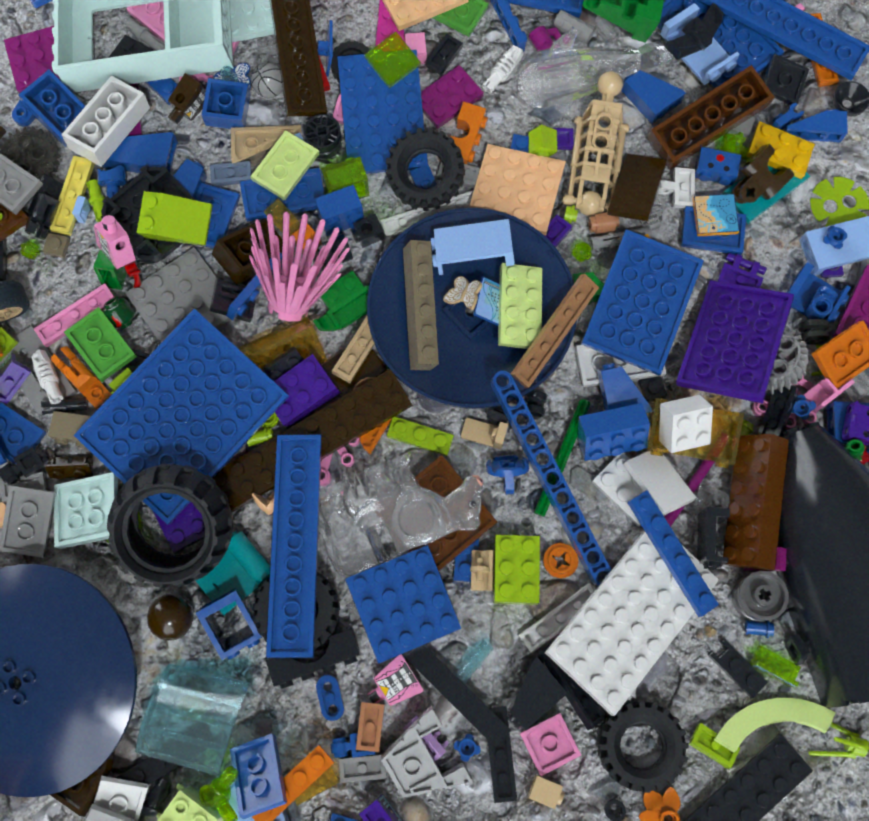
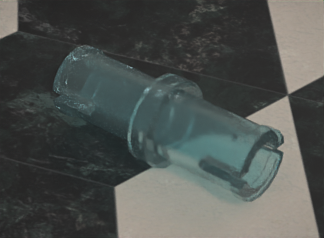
M482 640L472 655L469 654L466 657L467 661L455 675L466 684L477 669L480 670L482 662L494 648Z

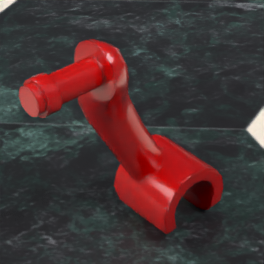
M136 262L125 265V270L129 277L134 276L133 287L139 288L142 284L139 276L141 272L137 268Z

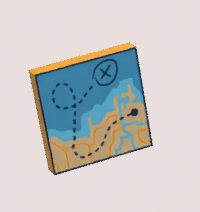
M734 194L693 197L697 237L733 235L740 232Z

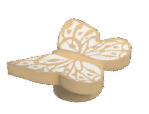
M462 276L457 277L454 281L455 288L450 289L446 293L443 301L448 304L464 302L467 308L474 310L478 300L477 294L482 288V283L478 280L469 283L468 279Z

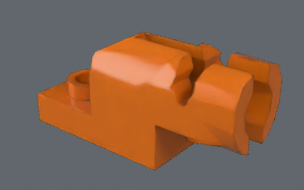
M67 346L60 348L70 359L72 366L68 367L55 354L51 357V361L78 391L86 397L94 408L98 410L111 396V393Z

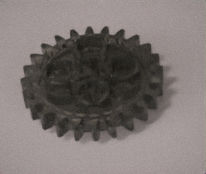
M25 126L23 132L16 129L15 135L10 132L8 133L9 139L2 138L4 144H0V154L24 170H29V173L41 180L42 175L53 178L50 173L57 172L54 166L60 165L57 159L61 155L58 153L60 148L57 146V142L48 132L45 133L41 128L37 131L33 126L29 131Z

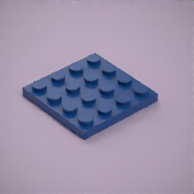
M428 545L345 579L378 664L462 629Z

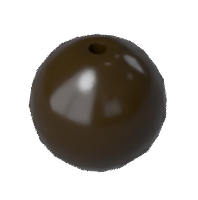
M163 595L154 600L149 607L147 614L148 628L153 635L161 640H177L186 635L191 628L194 618L193 609L189 602L180 595Z

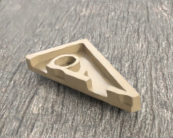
M301 125L231 128L232 164L273 147L285 130L293 135L299 132L302 134Z

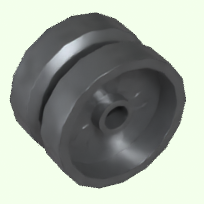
M758 571L743 576L736 582L732 590V602L735 610L741 617L749 621L763 622L778 618L785 611L789 602V592L786 584L779 576L768 571Z

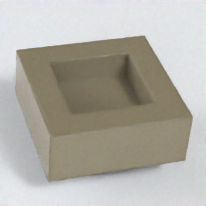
M48 233L42 252L45 255L65 259L70 239L66 236Z

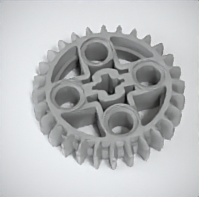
M788 326L785 327L767 390L771 391L772 395L776 389L782 393L783 387L790 390L791 383L797 385L798 379H802L803 373L807 370L808 349L806 348L805 341H802L801 335L796 336L795 330L789 332ZM795 358V363L791 367L788 361H791Z

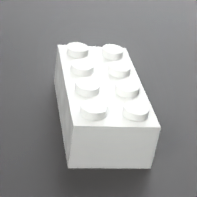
M111 76L62 133L68 148L102 167L150 109L145 94Z

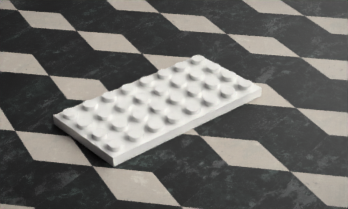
M645 531L637 538L545 652L548 657L611 716L617 714L695 612ZM683 546L711 591L719 579L708 569H704V565L700 564V561Z

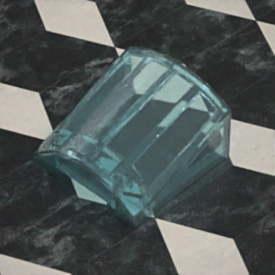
M169 663L161 675L147 706L139 731L135 753L223 780L224 775L220 770L235 722L246 694H253L254 688L248 682Z

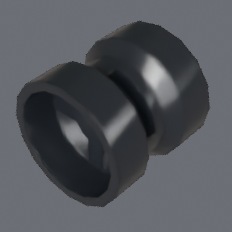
M532 391L526 395L527 407L533 417H544V404L547 402L548 396L546 393Z

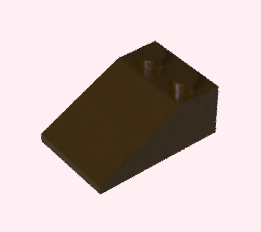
M266 218L260 220V224L262 228L268 258L270 260L271 249L268 221L266 220ZM255 223L218 239L212 252L213 257L237 285L256 275L249 258L250 255L254 259L251 250L253 244L250 228L254 230L259 249H261ZM274 230L275 235L279 238V249L282 254L283 239Z

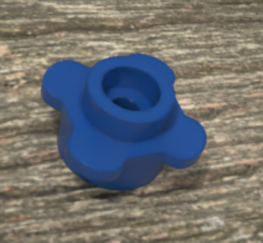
M830 226L827 229V236L823 238V242L833 245L835 249H841L843 241L847 238V233L840 227Z
M802 394L798 395L791 413H795L801 419L806 420L809 418V413L816 408V403L807 400Z
M466 734L464 739L454 743V749L458 750L461 755L460 758L464 762H468L470 757L474 754L478 755L481 751L480 746L475 744L474 736L471 734Z

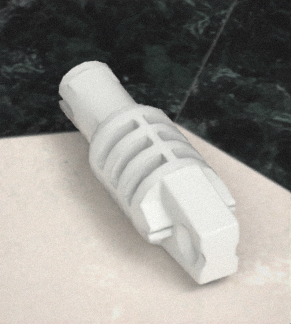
M513 45L491 69L490 77L482 85L485 92L492 94L497 85L507 79L524 55L521 48Z
M38 349L31 358L39 384L46 390L51 404L60 403L64 397L58 386L59 377L46 351Z

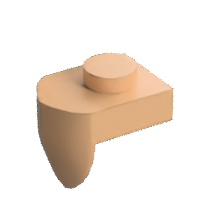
M274 491L267 499L253 492L252 497L257 506L267 515H271L274 509Z

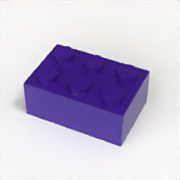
M313 354L274 381L289 395V398L275 411V414L283 426L289 429L341 393L320 361Z

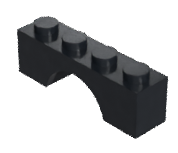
M349 629L330 636L326 653L315 662L301 663L294 658H271L265 661L273 686H280L281 689L293 686V681L299 678L302 679V682L314 678L315 672L323 670V673H328L335 670V665L344 662L345 666L358 661L357 657L361 656L353 630Z

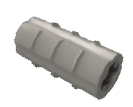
M560 10L553 25L586 44L590 42L596 27L588 24V22L586 23L563 10Z

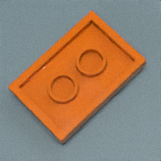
M864 320L856 322L811 353L824 378H828L837 389L869 367V330Z

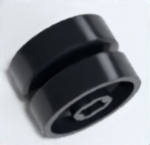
M319 114L311 117L304 126L305 141L319 150L317 158L329 159L337 155L342 147L341 129L338 121L330 115Z

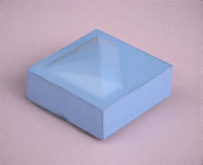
M78 195L72 212L76 220L84 224L91 209V205L86 197Z

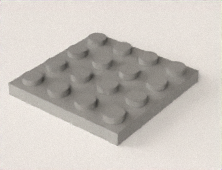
M194 247L142 281L139 288L133 287L125 292L160 343L166 339L194 308L216 329L231 320L225 315L210 311L214 283L217 277Z

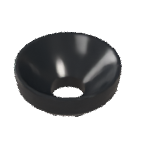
M847 81L840 84L835 90L833 104L839 111H847V116H858L869 106V92L862 84ZM844 100H849L852 103L853 107L846 108L843 106L842 102Z

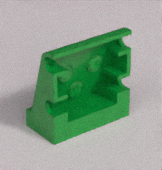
M583 0L582 4L585 9L632 33L631 39L646 43L660 23L664 0Z

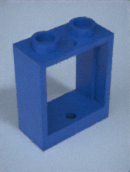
M237 587L196 610V615L221 660L225 658L230 660L239 655V650L244 647L252 648L260 643L259 639L262 636L259 635L258 628L253 621V616ZM235 601L253 634L224 649L207 617Z

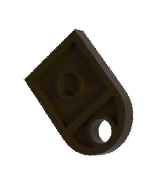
M113 753L88 778L68 789L50 795L77 815L85 817L95 800L101 776L107 777L111 771Z

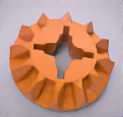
M564 543L550 546L543 558L545 570L552 577L560 579L571 576L578 567L576 551ZM563 553H565L564 561L568 565L562 564L560 567H558V569H556L557 561L553 557L559 558L561 555H563Z

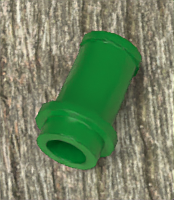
M856 439L849 441L846 448L861 461L865 450L863 442Z

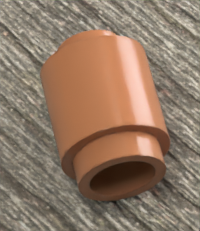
M608 212L589 216L588 226L590 233L615 232L616 228L619 227V217L608 215Z

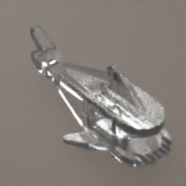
M572 27L557 39L550 49L539 50L536 55L525 58L519 64L516 71V87L520 98L526 104L535 108L553 106L560 114L575 120V117L581 116L574 100L599 91L597 82L603 73L614 71L623 79L643 68H653L666 64L673 59V56L663 46L661 41L645 44L638 50L573 46L577 29Z

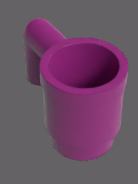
M540 26L529 34L530 41L541 56H547L555 49L550 36L554 37L558 45L564 42V38L557 27L546 29L545 26Z

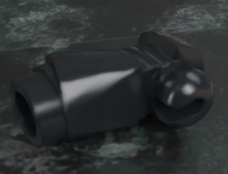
M159 778L158 783L154 785L148 795V799L144 800L141 812L145 816L152 817L159 814L158 809L171 793V782Z

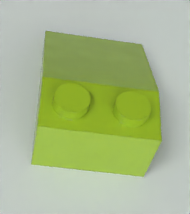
M144 191L137 233L147 239L206 246L213 205L169 194Z

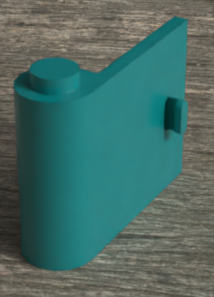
M234 531L229 547L219 564L206 576L195 581L211 601L236 587L244 600L258 589L264 580L270 578L271 565L242 531L239 533ZM234 601L219 611L224 616L237 604Z

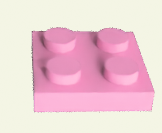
M561 713L519 733L540 776L581 756Z

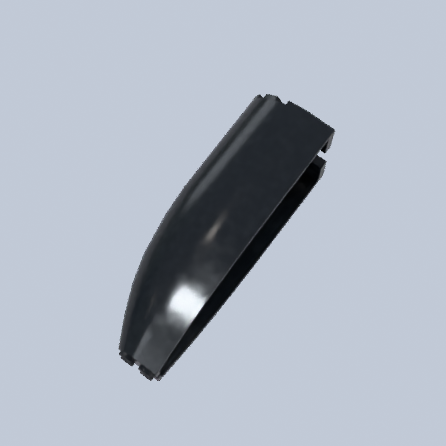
M814 422L806 425L807 428L799 430V427L787 430L782 435V438L788 439L789 443L777 547L786 548V571H777V574L786 584L789 592L787 608L795 631L808 645L810 654L806 662L821 705L833 708L850 705L849 703L861 704L869 702V470L840 441L820 426L819 422Z

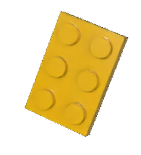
M759 121L746 157L750 158L760 147L771 144L775 152L770 157L768 166L778 170L790 168L794 172V177L802 179L806 174L815 144Z

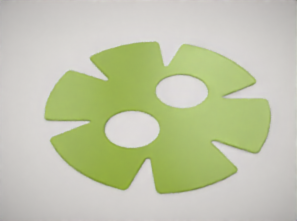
M834 177L833 188L830 182L824 179L813 189L812 192L822 199L811 198V210L819 222L829 216L825 227L843 223L846 220L851 221L867 217L866 214L858 209L869 210L868 196L861 186L851 191L854 184L853 180L845 177ZM846 195L853 196L856 199L855 207H845L842 202L843 197ZM827 200L835 201L838 206L837 210L833 213L827 212L823 206L824 202Z

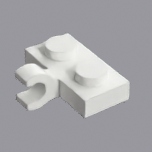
M675 167L673 170V182L661 181L658 194L673 193V208L685 209L686 206L693 207L695 169Z

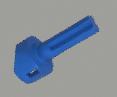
M118 165L107 171L97 168L98 184L106 187V193L109 198L119 192V186L126 184L124 166Z

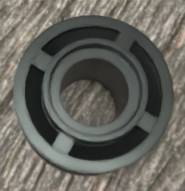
M810 319L798 324L799 332L802 333L800 334L802 341H805V344L816 345L830 340V333L826 331L829 329V322L827 320Z

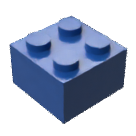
M208 78L202 110L205 126L226 129L245 127L251 96L248 83Z
M354 185L315 198L318 217L326 222L324 231L327 237L332 235L336 227L339 228L338 235L349 228L354 229L353 223L364 218L363 207Z

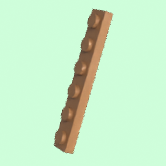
M586 274L579 276L511 372V376L525 388H529L599 289Z

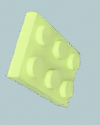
M285 130L250 176L251 180L281 199L286 200L318 157L319 150Z

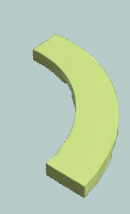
M766 699L751 704L737 712L720 729L714 741L735 753L742 741L750 733L762 726L783 721L806 725L825 734L836 712L802 699Z

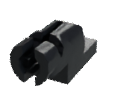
M42 175L40 181L43 185L35 193L27 212L30 215L24 232L34 234L38 226L35 237L45 240L60 203L58 198L64 184L46 175Z

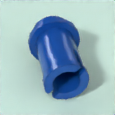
M745 621L744 629L746 635H763L765 638L774 636V623H770V621Z

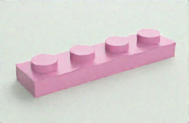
M103 284L34 328V331L47 348L66 336L64 331L98 307L103 312L104 304L114 298V295L107 285Z

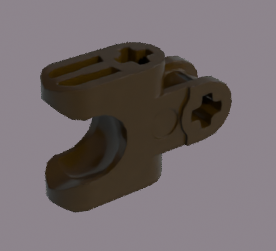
M771 144L760 147L741 166L740 171L745 177L733 188L732 194L735 195V202L739 204L752 203L760 196L768 200L776 195L793 178L794 172L790 168L782 169L775 175L769 171L768 161L775 152Z

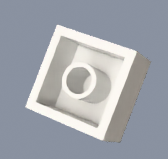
M701 395L661 403L659 441L670 453L709 445L711 442L713 406Z

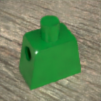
M100 249L93 268L101 285L106 284L108 288L123 290L127 274L125 266L116 269Z

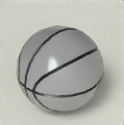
M263 62L254 68L251 74V84L258 95L264 98H274L283 91L278 65L272 62Z

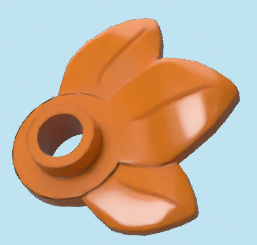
M668 787L663 795L655 791L644 793L643 802L646 810L638 816L641 821H664L666 815H670L671 821H680L677 813L681 805L680 798L672 787Z

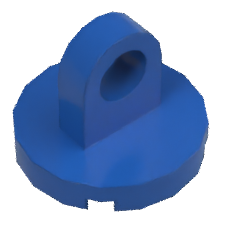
M516 455L496 456L492 462L488 460L486 463V472L489 475L503 477L505 495L514 494V477L529 471V460L525 457L518 459Z

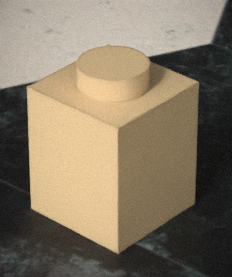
M535 774L527 797L555 809L556 805H561L565 792L562 791V785Z

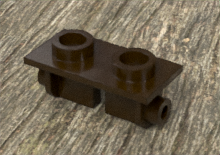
M88 456L73 457L72 463H69V457H52V459H48L47 465H44L50 479L93 477L90 466H93V459Z

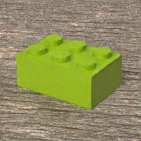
M495 535L493 604L538 605L540 595V536Z

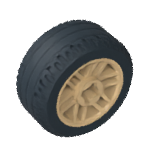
M0 281V323L21 316L30 306L23 285L17 281Z

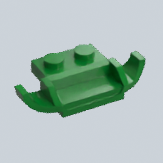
M353 270L335 281L320 297L328 308L326 315L313 320L320 331L343 330L367 314L369 286L364 287Z

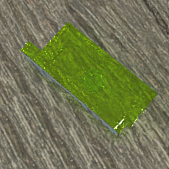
M761 645L757 647L750 662L754 669L788 687L798 686L799 682L795 680L801 668L799 665L796 666L795 663Z

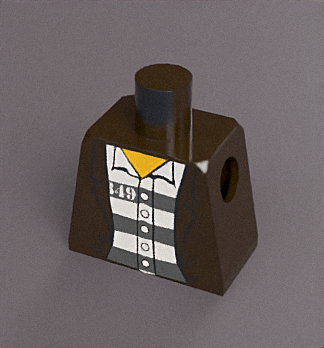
M186 73L168 99V102L174 108L168 118L177 125L183 117L190 121L194 120L203 109L206 93L204 87Z

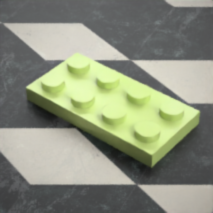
M502 263L500 265L498 346L528 349L542 330V268L515 264L506 266V263Z

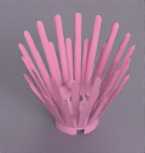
M285 212L283 214L281 274L279 238L274 233L273 216L268 214L267 221L273 276L261 224L258 219H256L255 224L261 249H259L254 230L250 228L253 244L251 250L254 259L250 255L249 258L268 300L267 308L269 313L272 314L274 310L278 313V319L300 321L302 315L305 314V317H307L309 309L340 277L341 273H337L341 270L343 266L341 262L350 248H346L338 260L337 258L346 245L348 237L342 240L313 285L339 233V228L336 227L327 245L322 246L314 265L311 266L326 222L324 219L320 220L313 242L311 239L306 241L301 259L308 215H302L294 257L295 236L291 235L289 237L290 215L288 212Z

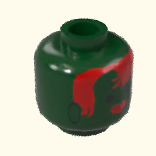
M114 297L104 304L103 313L115 328L121 327L125 329L133 323L132 319L135 316V312L125 298Z

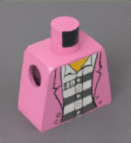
M105 216L102 218V221L94 225L96 243L116 269L136 260L127 232L113 216Z
M401 654L373 678L378 687L367 695L372 703L378 704L386 699L389 705L392 706L420 694L424 690Z

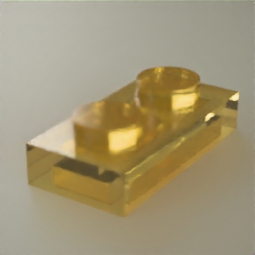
M278 198L264 213L266 216L272 214L274 225L283 233V214L288 212L290 215V237L300 228L301 223Z

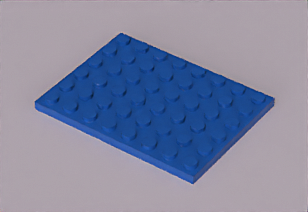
M194 308L85 422L74 436L124 484L139 472L162 464L192 466L204 475L214 478L289 398V395ZM159 493L142 500L168 525L190 503L189 500L180 495Z

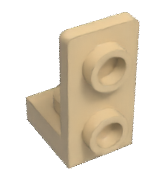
M466 418L461 438L501 450L508 424L500 422L498 427Z

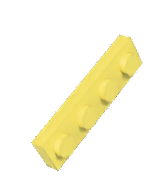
M73 156L58 200L60 203L52 225L49 228L51 232L71 236L76 222L72 212L78 195L84 197L87 189L86 182L90 180L95 165L90 160Z

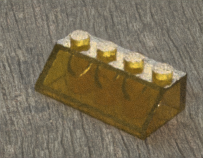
M308 317L238 347L260 369L293 346H295L304 360L313 354L321 364L328 361Z

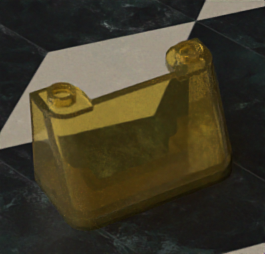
M655 398L653 401L647 449L651 450V455L663 456L664 453H670L659 441L660 404L669 402L665 399ZM713 409L710 444L671 454L715 461V466L728 468L729 464L735 465L744 413Z

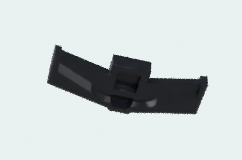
M713 3L702 20L695 17L682 29L686 35L667 41L664 47L676 60L705 50L712 43V38L723 21L724 13Z

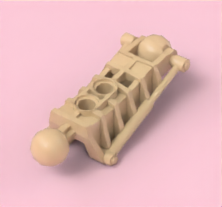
M614 71L605 72L598 79L597 87L602 94V99H593L582 117L577 116L574 121L577 126L571 159L572 169L568 195L565 194L563 196L562 202L565 205L572 206L574 204L575 209H579L586 216L603 213L604 209L608 211L617 185L618 174L621 171L625 134L629 131L628 124L623 123V104L613 102L614 96L618 95L623 88L622 78ZM599 121H606L608 123V127H601L599 125ZM602 140L605 143V147L600 148L596 146L595 141ZM589 152L596 155V162L588 161ZM603 154L607 155L605 164L600 163V158ZM576 169L580 171V176L575 177ZM610 175H613V181H612V182L609 180V179H610ZM584 180L603 183L602 195L595 191L582 193ZM574 183L578 184L577 197L573 195ZM611 189L610 201L606 202L607 191Z

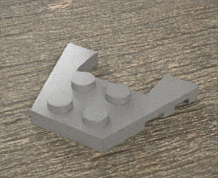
M432 706L381 755V761L402 798L431 793V790L445 788L446 790L454 788L455 785L465 784L467 786L473 784V780L464 763L441 773L422 737L442 727V723Z

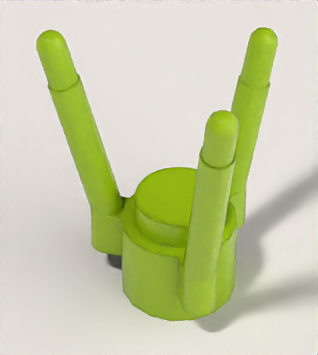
M831 722L830 727L849 736L846 739L834 737V741L844 744L847 752H808L810 756L849 757L856 759V756L865 757L867 755L869 742L867 739L860 738L859 734Z

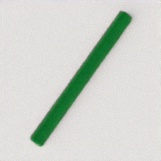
M585 399L579 400L555 459L561 473L564 471L578 436L579 416L586 415L590 406V402ZM552 473L549 474L547 479L549 484L553 485L556 482V477ZM544 489L534 511L536 515L541 517L546 515L550 505Z

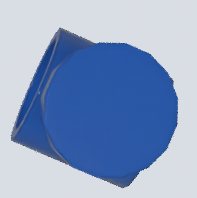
M820 286L810 304L806 307L805 313L809 320H823L830 314L833 304L838 297L836 291L826 286ZM816 306L820 307L822 309V312H819L816 309Z

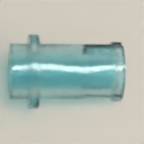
M224 66V71L220 70L222 80L238 82V76L230 66Z

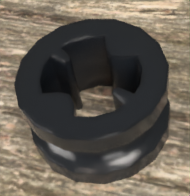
M611 799L605 804L604 811L610 820L620 821L625 817L626 808L621 801ZM612 804L621 807V812H618L620 815L617 817L612 813L609 814V808L612 809L610 807Z

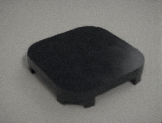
M146 165L140 169V175L113 197L109 198L107 196L102 201L101 218L108 215L113 216L127 232L135 258L140 262L152 264L165 259L183 243L147 239L137 233L144 191L164 193L191 200L196 199L181 186L165 167L148 168Z

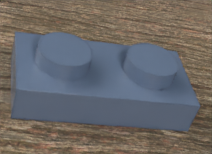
M250 161L210 165L211 184L214 187L240 184V181L251 180L252 169Z

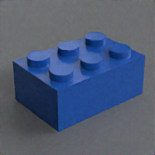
M49 69L18 94L22 104L66 147L67 144L62 137V133L84 109L85 105Z
M639 403L579 416L578 443L584 461L598 460L611 455L618 456L625 452L640 451L647 448L650 422L643 404Z

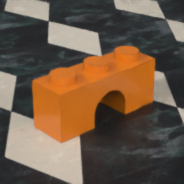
M467 102L462 104L457 118V128L464 130L468 135L463 138L451 137L454 139L456 146H459L464 164L468 165L469 162L473 163L476 154L474 148L475 145L479 146L482 138L480 131L482 128H486L488 117H486V108Z

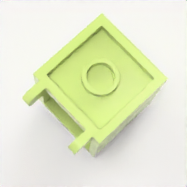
M178 783L176 789L179 792L163 813L159 811V814L155 815L159 818L157 821H222L227 813L194 787H184Z

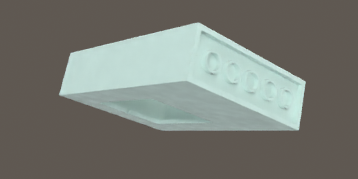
M53 0L54 11H52L54 27L52 28L54 44H52L54 61H52V68L54 73L60 77L61 82L72 93L100 89L111 76L126 84H135L181 77L185 73L195 75L234 69L230 0ZM163 2L164 50L93 60L94 12Z

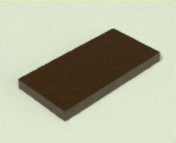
M627 154L608 208V215L649 221L667 165V159Z
M345 349L322 365L341 393L316 409L314 413L352 392L360 380L367 377H377L387 371V368L373 350L370 351L351 383L332 374L333 368Z

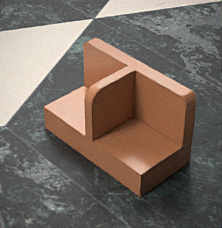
M361 702L356 750L380 751L385 704Z

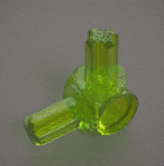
M742 132L735 135L730 133L723 135L719 147L720 151L740 154L742 159H749V157H746L749 148L743 146L746 138L743 137Z
M232 766L227 767L219 778H214L210 784L202 786L199 791L201 804L205 807H210L213 811L217 810L224 821L238 820L237 814L228 802L231 796L230 786L238 777L239 772L237 768Z

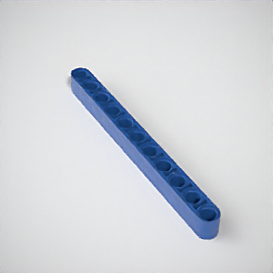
M498 371L491 379V388L593 585L599 586L601 583L597 579L598 573L603 571L607 577L611 572V568L513 377L507 371ZM497 377L505 378L507 382L505 387H500L497 384ZM507 396H513L516 399V406L507 404ZM518 415L526 418L525 426H520L517 423L516 417ZM528 434L535 436L536 444L534 446L527 443L526 437ZM538 454H543L546 457L544 465L538 464L536 460ZM548 473L555 475V484L551 485L547 482L546 477ZM559 492L563 493L566 497L564 504L558 503L556 499ZM569 512L574 513L576 516V521L573 524L567 521V514ZM581 531L586 536L583 544L577 541V535ZM590 551L596 555V560L593 563H589L587 560V555Z

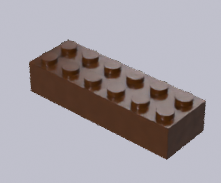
M751 65L652 128L647 139L661 159H667L666 166L670 170L700 151L701 147L708 146L767 108L775 97Z
M774 434L737 436L729 499L730 518L727 519L723 557H728V563L724 565L740 569L775 571L788 439Z

